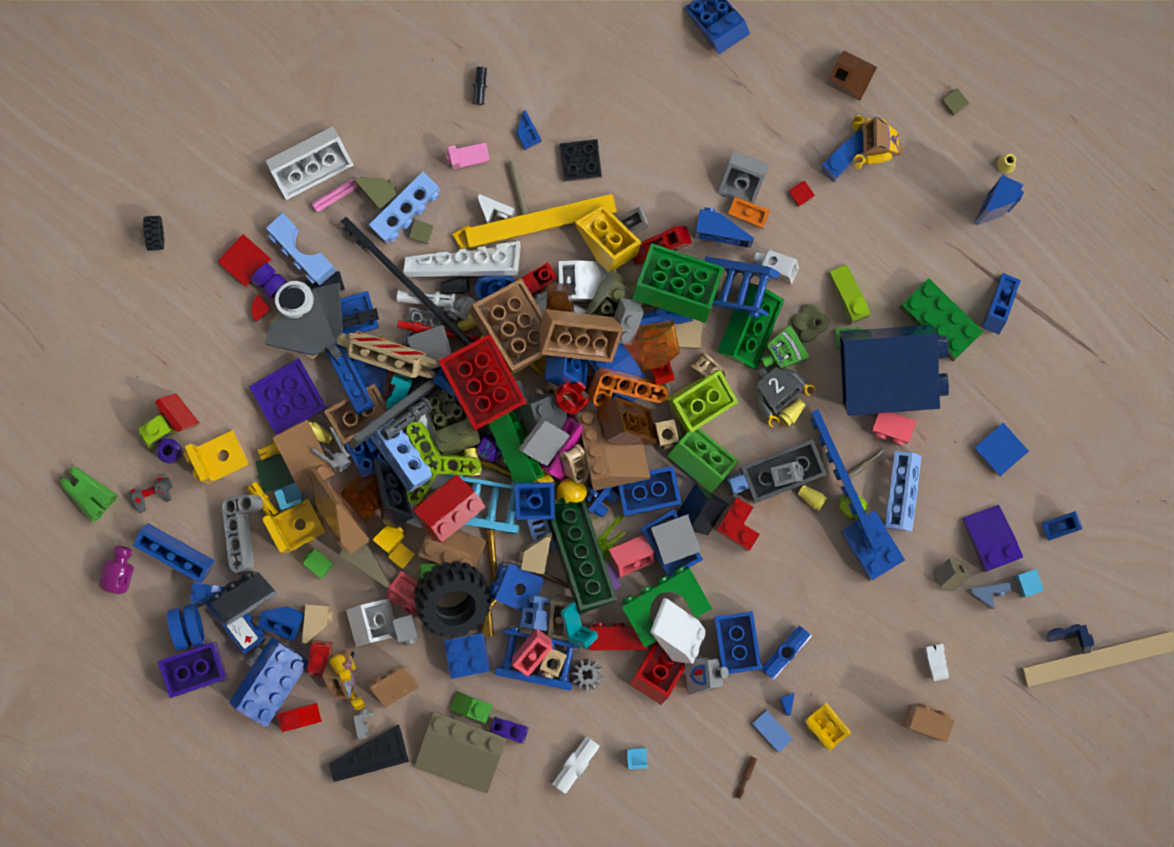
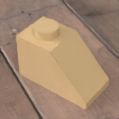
M548 532L529 544L524 552L521 551L519 563H522L521 570L540 574L545 573L553 532Z
M305 605L302 643L308 644L329 626V622H333L334 612L330 611L331 607Z

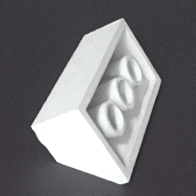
M334 126L266 160L286 200L354 166Z

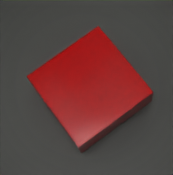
M805 180L788 191L798 207L815 197V194Z

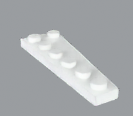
M520 241L496 244V247L492 248L481 246L478 247V250L471 251L460 249L456 253L446 251L436 254L405 257L404 274L407 277L518 275Z

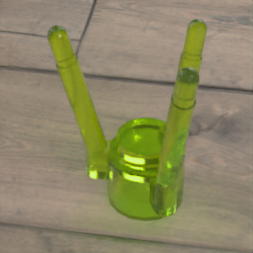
M624 513L597 539L603 557L605 555L610 557L609 549L614 547L612 544L626 534L625 531H622L611 540L606 538L624 518Z

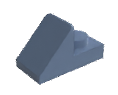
M1010 583L969 589V593L990 609H995L992 593L995 594V597L1007 595L1006 591L1011 590Z

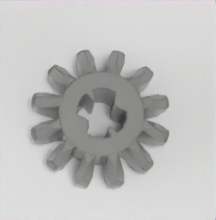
M587 658V665H584L581 659L579 660L581 668L577 665L573 666L579 671L578 673L571 672L573 676L578 675V678L572 680V682L581 681L577 687L578 689L583 684H586L585 691H588V684H591L592 689L595 690L596 687L593 682L599 685L602 684L596 678L604 677V674H597V671L603 668L602 666L597 669L594 668L598 663L596 660L591 666L590 658ZM590 669L593 672L591 673L593 678L584 680L582 672Z

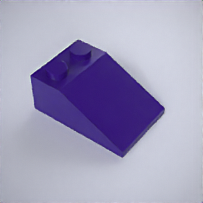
M999 505L963 518L983 572L1023 558L1018 542Z

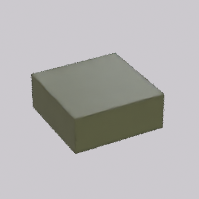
M956 89L942 100L953 116L969 105L968 100L959 89Z
M415 220L409 239L428 244L433 225Z

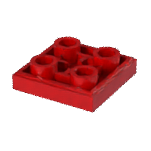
M242 234L218 260V263L247 288L252 282L251 278L255 272L265 263L269 264L272 259L248 237Z
M177 393L161 397L155 401L158 412L167 418L170 427L174 431L181 432L194 428L199 424V421Z

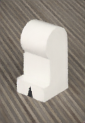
M943 644L923 647L932 681L949 679Z

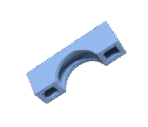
M284 213L266 228L270 232L268 237L275 244L279 242L283 246L280 248L287 257L291 255L295 259L293 261L295 266L299 270L304 269L307 272L305 276L312 284L316 282L321 286L337 271L321 253L305 255L297 250L296 237L299 230Z

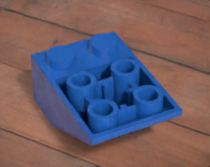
M695 0L684 7L718 55L750 34L746 21L728 0Z

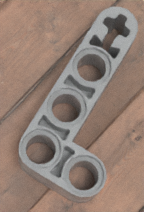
M240 495L226 498L222 502L229 567L236 573L247 572L254 567L248 513L261 510L263 501L258 495Z

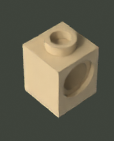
M675 420L655 423L654 426L659 441L658 448L664 447V450L674 448L675 444L679 442ZM664 430L671 433L670 440H665L662 437Z
M551 649L540 667V671L543 672L542 675L549 679H553V677L558 678L567 655ZM551 659L556 660L558 663V667L555 670L547 667V662Z

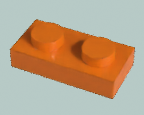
M735 196L728 215L763 229L770 210Z

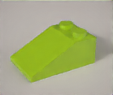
M717 370L681 388L667 398L684 431L690 433L738 403L721 370Z

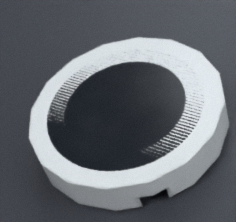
M290 281L283 284L275 295V304L278 311L288 318H300L303 314L308 313L312 308L314 300L310 288L305 283L299 281Z

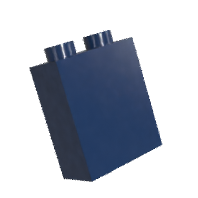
M932 325L840 331L842 403L847 416L940 409V397L949 395L947 373H939V359H947L948 344L946 336H938Z

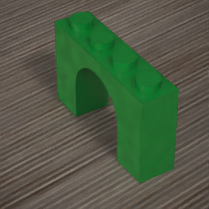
M688 566L676 568L673 571L674 574L669 577L667 575L662 576L656 580L657 583L651 587L647 585L639 590V594L635 596L629 595L622 600L623 603L620 605L644 647L657 641L651 634L654 623L650 617V606L659 594L664 592L678 593L683 597L695 618L713 609Z

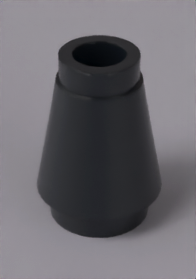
M460 276L441 282L442 293L465 295V293L470 292L468 277Z

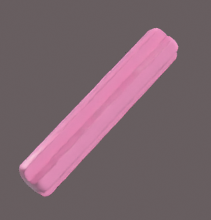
M352 178L313 202L312 206L316 212H319L356 190L359 186Z

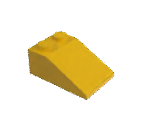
M601 205L575 222V226L593 256L609 273L611 270H616L637 256L641 241L604 205Z

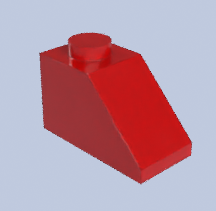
M317 703L277 714L282 733L322 722Z

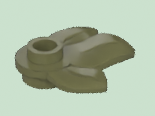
M804 304V313L795 315L791 319V323L801 330L799 340L807 342L814 340L818 333L824 332L829 326V320L827 316L820 313L815 305ZM818 319L822 320V324L820 326L816 325V321Z

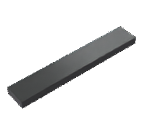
M431 379L355 434L348 445L353 450L403 413L409 406L415 404L421 397L434 390L438 385Z

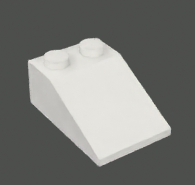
M663 598L651 629V634L673 661L693 664L699 653V647L705 637L706 630L699 620L670 600Z

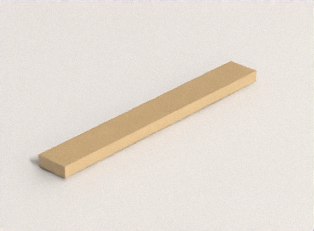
M1171 631L1094 650L1087 654L1082 653L1022 668L1026 685L1031 687L1174 651V633Z

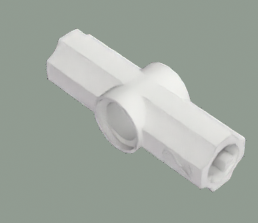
M586 736L575 753L573 752L566 761L563 770L558 774L553 785L566 794L577 777L579 778L589 764V760L598 750L599 745Z

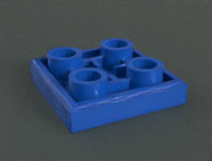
M1004 422L974 447L999 477L1029 452Z

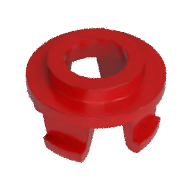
M567 381L560 385L555 392L558 406L569 414L579 412L589 401V398H583L582 391L586 386L580 381L574 384H570ZM563 394L570 395L573 402L569 399L564 400Z

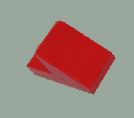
M666 352L648 357L656 385L675 381Z

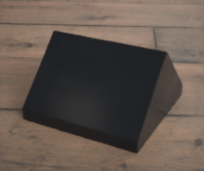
M695 483L677 515L679 518L688 515L694 532L709 535L728 503Z

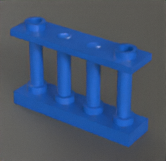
M705 256L704 261L724 267L723 271L727 273L720 301L713 300L712 307L745 312L755 318H759L760 315L768 316V312L761 309L760 306L767 281H770V279L778 280L780 272L768 266ZM737 273H741L744 277L737 302H727L734 276ZM754 276H758L760 281L753 306L744 305L750 280Z
M510 626L509 630L504 629V633L510 635L503 665L501 664V668L496 667L495 675L571 691L573 683L569 682L568 674L574 648L580 649L579 646L569 643L568 639L565 642L552 639V649H554L555 644L566 646L565 655L567 657L562 666L561 675L558 676L557 680L544 677L541 671L539 676L530 674L527 677L521 671H512L511 663L517 636L529 638L530 634L520 633V628ZM552 659L547 662V667L549 669L551 666Z

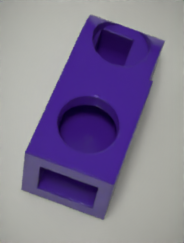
M495 716L490 728V732L524 744L529 730L528 726Z

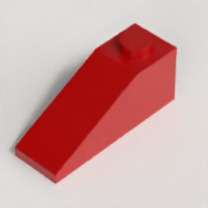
M675 226L642 241L638 254L633 258L635 265L644 263L651 243L673 251L693 244L687 227Z

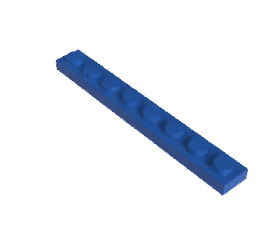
M817 409L811 412L812 419H810L814 430L818 429L820 433L817 437L821 446H826L828 451L825 453L829 464L833 463L835 466L833 473L837 481L841 480L843 484L840 488L844 497H849L851 504H848L852 515L856 514L859 519L856 523L860 532L864 531L867 537L864 541L868 550L872 549L874 554L880 552L881 546L820 411Z

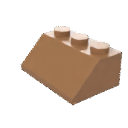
M457 530L440 543L433 541L427 533L418 556L443 565V562L453 563V561H460V564L465 562L470 564L471 567L477 568L487 541Z

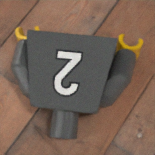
M763 367L756 374L761 380L757 383L759 389L756 393L758 406L764 416L768 417V425L773 427L771 425L773 418L780 423L779 418L773 416V412L775 414L780 412L801 392L807 397L811 396L807 393L808 387L815 391L813 385H807V381L798 372L793 370H780L776 367L769 373Z

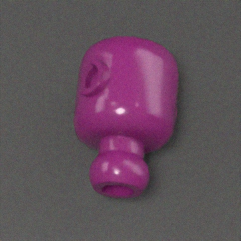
M117 545L113 551L114 559H108L103 564L99 587L109 593L125 594L129 589L134 567L127 563L132 551L128 547Z

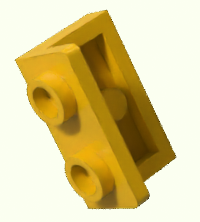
M827 702L805 720L807 728L816 734L821 745L829 751L851 734V731Z

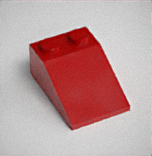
M655 641L629 685L662 705L670 696L682 675L685 663L673 661L658 641Z

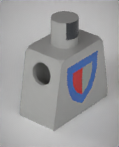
M697 656L693 664L685 663L688 695L720 688L723 686V679L728 677V669L721 667L720 659Z

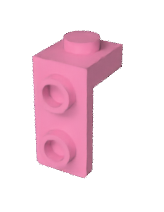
M486 143L456 149V146L453 145L448 147L449 152L446 153L448 164L452 163L453 170L490 161Z

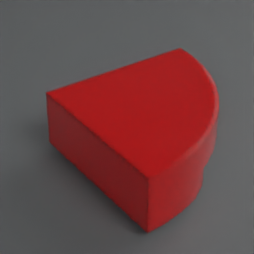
M260 295L252 303V315L256 322L271 311Z

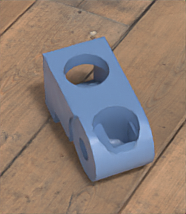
M741 472L725 478L731 496L749 489L746 478Z

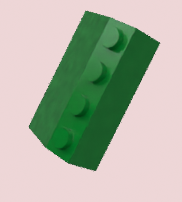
M651 243L633 299L706 323L724 267Z

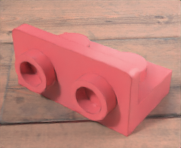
M401 571L388 588L386 596L392 603L402 606L407 613L418 616L414 602V590L418 587L417 581Z

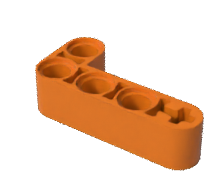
M600 368L596 371L588 394L589 399L596 407L609 401L613 392L656 403L665 402L669 395L668 390L662 384L656 385L655 380L607 368ZM609 376L607 381L602 382L603 377ZM623 380H626L625 385L619 386ZM643 384V388L637 391L638 386ZM603 394L602 398L596 400L597 395Z

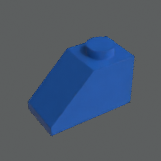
M288 606L265 610L261 612L258 627L294 641L302 627L305 613Z

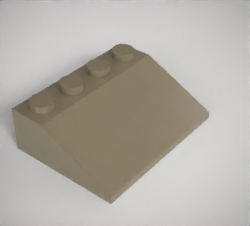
M434 711L415 767L488 793L507 738Z

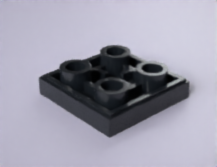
M598 139L560 143L564 182L602 177Z

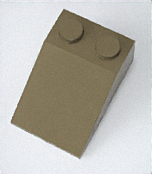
M369 542L365 543L353 554H350L347 549L341 550L339 556L385 587H390L391 583L372 549L367 546Z

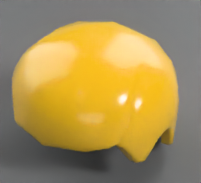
M571 478L561 481L556 491L557 499L559 500L562 497L566 503L581 502L587 495L586 486L583 483L578 484Z

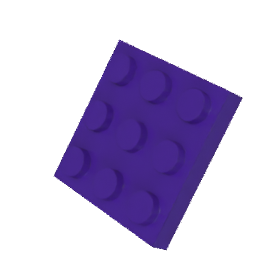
M300 358L249 386L275 434L328 409Z

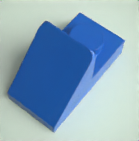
M1077 511L1042 522L1048 541L1083 529Z

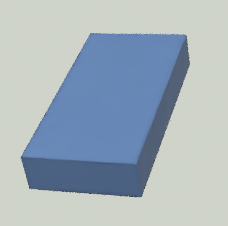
M767 710L752 723L778 752L793 740Z

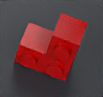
M737 497L716 532L749 552L760 534L744 524L754 507Z

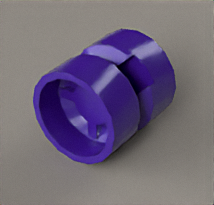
M265 263L255 272L251 281L258 288L263 287V292L272 299L275 297L278 289L287 283V280L280 274H275L276 270L268 263Z

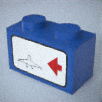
M249 612L230 625L221 623L244 654H248L265 641L263 637L265 635L264 631L258 626L255 627L252 623L253 617Z

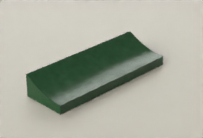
M564 498L554 500L555 519L547 520L550 530L553 532L552 536L573 601L577 604L579 615L617 602L585 500L577 503H566Z

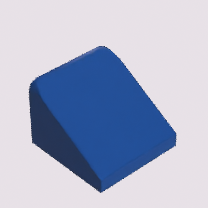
M795 693L780 697V702L786 716L791 715Z

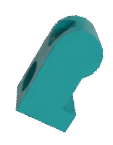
M395 372L391 384L396 386L386 401V408L388 410L407 396L413 381L412 378Z

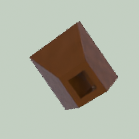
M843 50L827 81V85L861 100L877 66Z

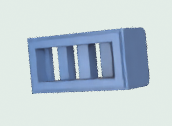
M542 519L527 520L533 541L537 540L536 537L551 532L547 519H543L544 523L534 526L532 522ZM542 527L546 528V530L542 532L535 533L534 531ZM553 538L551 540L550 551L556 550Z

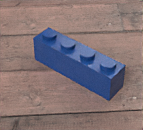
M149 523L140 530L133 544L139 550L199 583L208 576L215 562L214 559Z

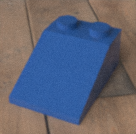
M705 207L704 210L700 209L695 233L696 239L751 248L754 237L721 213L715 212V209Z
M618 343L612 362L588 361L594 373L600 368H607L646 378L622 343ZM609 376L603 377L602 382L607 381ZM623 380L619 386L625 385L626 380ZM644 385L638 386L637 391L641 390ZM616 392L612 393V398L618 397L631 403L638 399Z

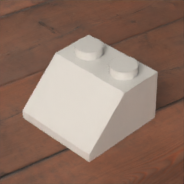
M389 599L359 605L346 610L356 647L397 637L393 624L395 618Z

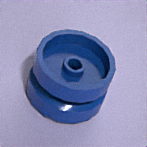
M195 603L185 605L183 613L179 608L167 610L168 627L172 642L177 651L188 649L189 641L194 647L205 644L203 623Z

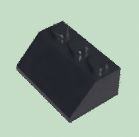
M375 458L373 460L372 477L383 524L396 529L413 518L407 491L389 463Z
M250 570L241 575L242 578L238 581H231L226 584L224 590L212 593L209 596L210 599L206 600L205 603L216 622L230 625L277 593L259 572Z

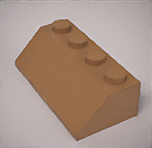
M545 309L540 324V353L542 355L612 362L623 328L615 317Z

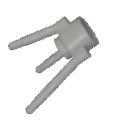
M330 427V431L342 454L340 452L333 454L321 442L323 450L331 457V460L315 448H312V452L329 463L333 469L336 468L339 472H342L351 464V461L348 459L350 454L345 450L334 428Z

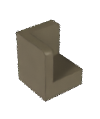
M950 558L935 572L940 587L953 591L969 578L964 563Z

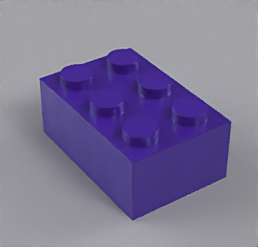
M212 642L158 661L169 698H175L229 679L217 642Z

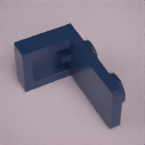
M1074 624L1066 629L1055 628L1048 632L1047 642L1078 637L1083 654L1090 653L1092 646H1094L1093 636L1089 634L1086 625Z

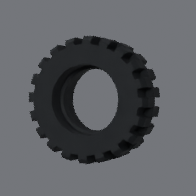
M453 561V563L443 562L441 566L435 565L432 567L430 572L426 571L423 574L424 578H420L417 582L418 587L414 590L415 606L423 626L433 634L438 635L439 633L442 637H447L448 635L458 637L460 634L464 636L468 634V631L476 630L478 628L477 625L482 624L486 620L484 616H488L490 612L491 595L482 573H479L477 568L471 567L470 564L465 562L460 564V561ZM463 591L468 593L466 599L454 607L446 608L437 605L438 601L450 592Z

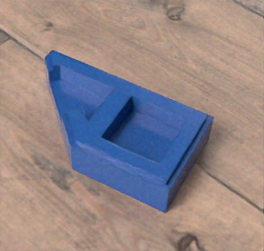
M526 110L523 111L516 134L524 149L527 150L541 143L542 140Z

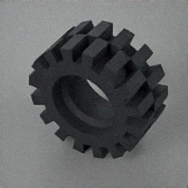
M160 215L144 217L143 235L147 251L163 250L165 238L162 218Z

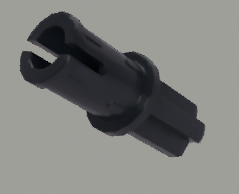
M476 67L472 104L484 105L485 88H487L486 67Z
M374 308L363 312L357 311L358 313L342 317L343 328L359 324L362 326L363 323L379 320L377 309Z

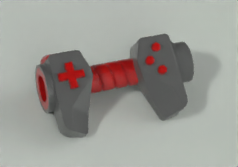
M162 477L157 478L154 482L155 485L144 491H140L138 488L130 490L129 497L139 513L146 511L144 498L155 493L166 502L171 501L169 491L173 488L169 477L166 479Z

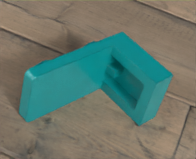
M571 602L561 611L568 642L585 649L588 648L598 638L596 631L582 626L577 604Z

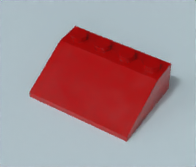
M491 334L439 360L475 431L527 403Z

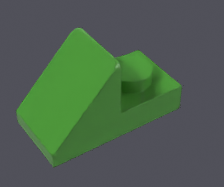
M457 691L450 710L486 723L493 705Z

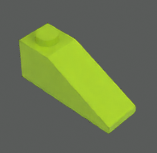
M846 264L829 271L850 324L868 318L871 313L848 265Z

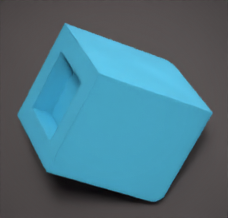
M296 483L286 485L274 491L281 510L302 503L304 500Z
M1037 569L1015 576L1023 598L1044 591Z
M646 748L627 749L628 770L648 768Z

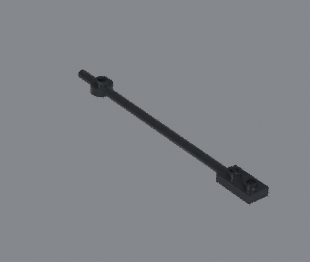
M347 217L341 221L344 225L342 228L344 232L349 236L353 234L357 238L355 242L363 250L367 248L466 346L473 343Z

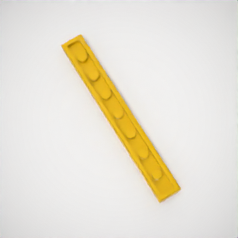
M613 194L467 228L465 232L469 248L574 224L577 220L601 205H604L612 214H615L617 209Z

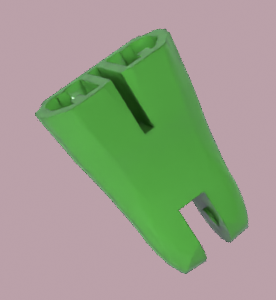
M73 466L68 471L79 482L74 485L63 476L60 479V484L91 523H94L116 501L118 495L81 469Z

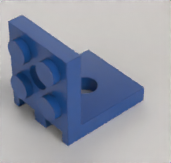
M502 561L496 569L494 581L491 582L488 588L491 595L490 598L520 611L523 610V607L533 608V603L529 602L530 595H539L545 579L528 571L521 570V568L514 564ZM517 584H523L525 588L524 592L520 595L515 593V586Z

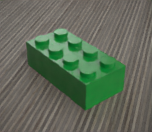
M930 278L899 307L917 326L932 325L938 336H946L948 357L952 361L956 360L983 333Z

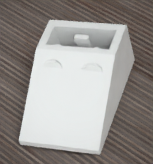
M559 261V283L568 284L572 301H592L600 283L609 272L597 261Z

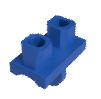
M588 486L587 491L590 494L586 500L591 502L594 497L597 498L588 511L603 518L609 509L602 505L601 502L607 498L614 504L620 495L613 487L605 488L599 495L598 492L600 490L593 491Z

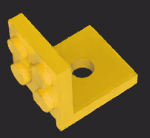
M233 430L198 447L192 443L185 446L186 452H184L188 463L191 462L195 468L192 472L196 480L207 485L250 465ZM223 450L229 453V458L226 461L219 459V453Z
M309 499L275 517L267 515L262 518L279 552L285 555L327 533ZM299 519H303L306 523L303 530H297L295 527V523Z

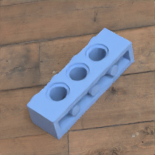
M422 172L369 224L370 228L386 244L389 241L393 242L399 236L398 232L402 228L406 229L413 222L411 219L416 214L418 216L421 215L426 209L425 206L430 201L434 202L439 197L440 188ZM417 192L425 194L421 200L415 199L414 196ZM404 205L411 206V210L408 213L401 212V208ZM391 218L398 220L397 224L393 227L388 226V221Z
M395 418L373 434L371 438L406 490L411 492L427 483L432 474L429 466L424 464L418 450L413 448L409 442V437L402 430L389 440H385L382 437L380 431L396 420ZM397 449L402 450L404 454L399 453ZM408 465L413 466L415 470L410 469Z
M895 451L886 528L912 532L921 455L913 452Z

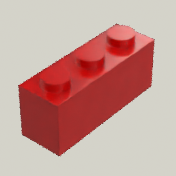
M593 623V627H589V629L596 631L598 638L590 645V651L648 650V646H643L634 628L624 627V623H613V627H605V623Z

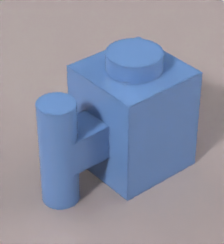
M530 595L529 602L533 603V608L523 607L520 626L548 631L550 612L543 609L544 605L550 603V599L548 597Z

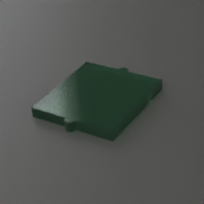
M282 455L263 461H256L259 474L257 478L260 479L263 492L295 483Z

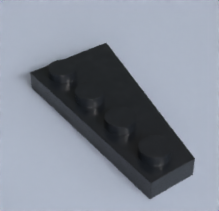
M400 724L329 763L333 782L409 762Z

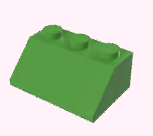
M700 428L692 433L687 432L668 455L675 464L680 466L711 493L739 462Z

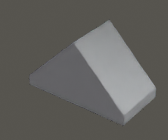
M642 206L617 218L633 234L648 228V221Z

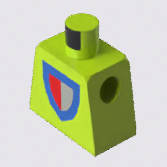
M163 415L157 416L138 429L140 437L149 450L156 447L160 441L168 439L177 433V431L170 427L169 421Z

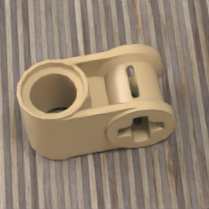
M702 352L698 361L690 366L701 377L721 370L726 379L725 370L705 352Z
M577 444L574 446V449L560 454L565 475L578 484L584 483L589 477L584 449Z

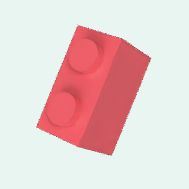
M892 412L877 413L871 432L875 433L874 436L885 440L887 437L893 439V443L903 446L904 443L908 444L910 442L916 420Z
M644 535L609 549L610 562L620 578L655 563L654 551Z
M536 628L513 655V666L528 677L552 649V639Z

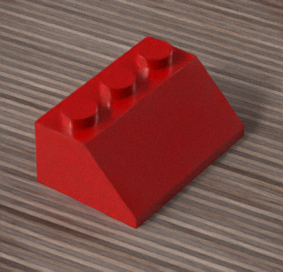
M454 475L413 508L412 511L431 539L442 543L484 509L485 505L467 483L458 475Z

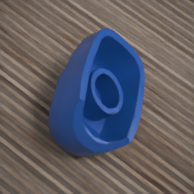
M508 275L483 276L475 281L474 292L479 300H482L514 283L515 280L512 276Z

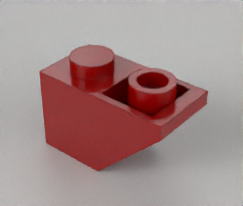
M548 262L521 277L532 297L548 287V282L553 283L558 279Z

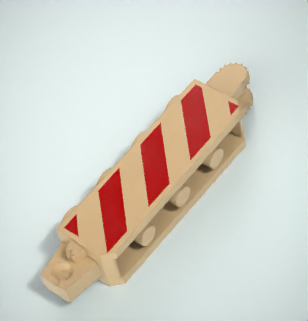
M360 331L350 334L342 333L337 339V344L346 347L347 355L351 358L408 377H417L418 375L427 378L435 377V371L425 368V366L436 367L437 361L426 357L427 353Z

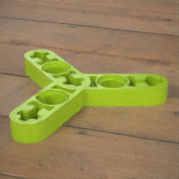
M414 421L407 426L406 431L414 448L418 450L420 458L424 464L429 466L432 474L429 483L419 487L421 488L417 493L419 498L413 499V494H411L418 488L411 492L407 491L409 503L414 505L420 503L438 474L471 476L480 471L481 462L476 457L440 455L423 422ZM414 426L420 427L418 433H413L412 429L414 428ZM419 435H420V437H421L422 435L425 436V438H422V439H420V440L417 442L416 439L419 438ZM425 441L430 445L428 452L422 451L420 447L421 442ZM432 452L434 453V455H432L431 458H430V457H428V458L425 457V456L429 455V454L432 453ZM432 460L438 462L436 467H431L430 463H432ZM449 460L457 462L458 467L456 470L449 468ZM471 461L473 465H476L473 471H471L470 467L462 468V465H468Z

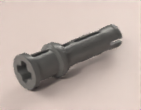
M421 397L415 405L409 406L403 415L380 431L382 437L385 440H389L411 422H418L421 416L432 411L431 403L425 397Z

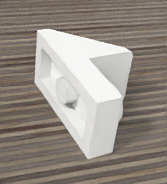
M481 194L478 195V201L487 224L490 223L494 212L503 219L513 217L515 213L514 208Z

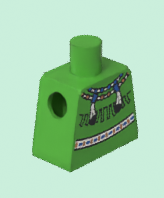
M790 325L767 344L766 349L769 354L760 359L765 368L775 363L781 370L808 359L809 355Z

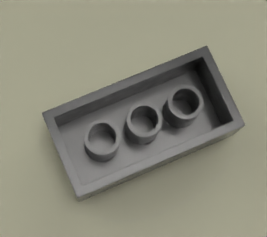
M813 439L740 467L741 473L746 478L753 504L827 476ZM791 462H799L804 472L803 480L775 487L771 468Z

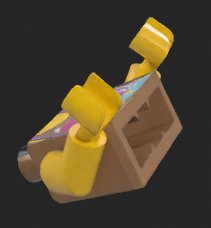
M860 115L854 117L852 129L860 130L863 125L864 155L867 156L864 158L863 155L858 154L854 157L853 161L860 162L854 164L855 169L862 168L864 163L872 165L888 162L896 155L901 156L903 154L904 146L899 144L898 131L891 127L884 119H880L877 116L867 118V120H864Z
M345 649L343 654L335 653L332 655L322 676L332 697L348 699L355 710L364 708L365 704L361 696L356 698L357 694L353 690L358 673L353 660L355 653L352 650Z

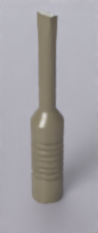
M882 448L870 459L861 462L849 471L850 480L865 470L869 463L885 453V449Z

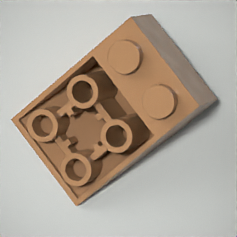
M398 666L389 671L390 676H380L372 681L373 685L370 689L384 707L419 688L409 667Z

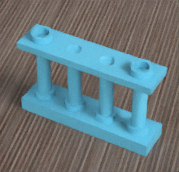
M458 475L464 482L474 484L473 490L478 496L480 495L481 485L493 487L488 516H485V520L478 519V515H475L464 525L518 534L519 526L515 525L516 521H514L516 506L515 484L511 482V485ZM500 488L512 490L507 519L504 520V523L496 522L497 518H495Z

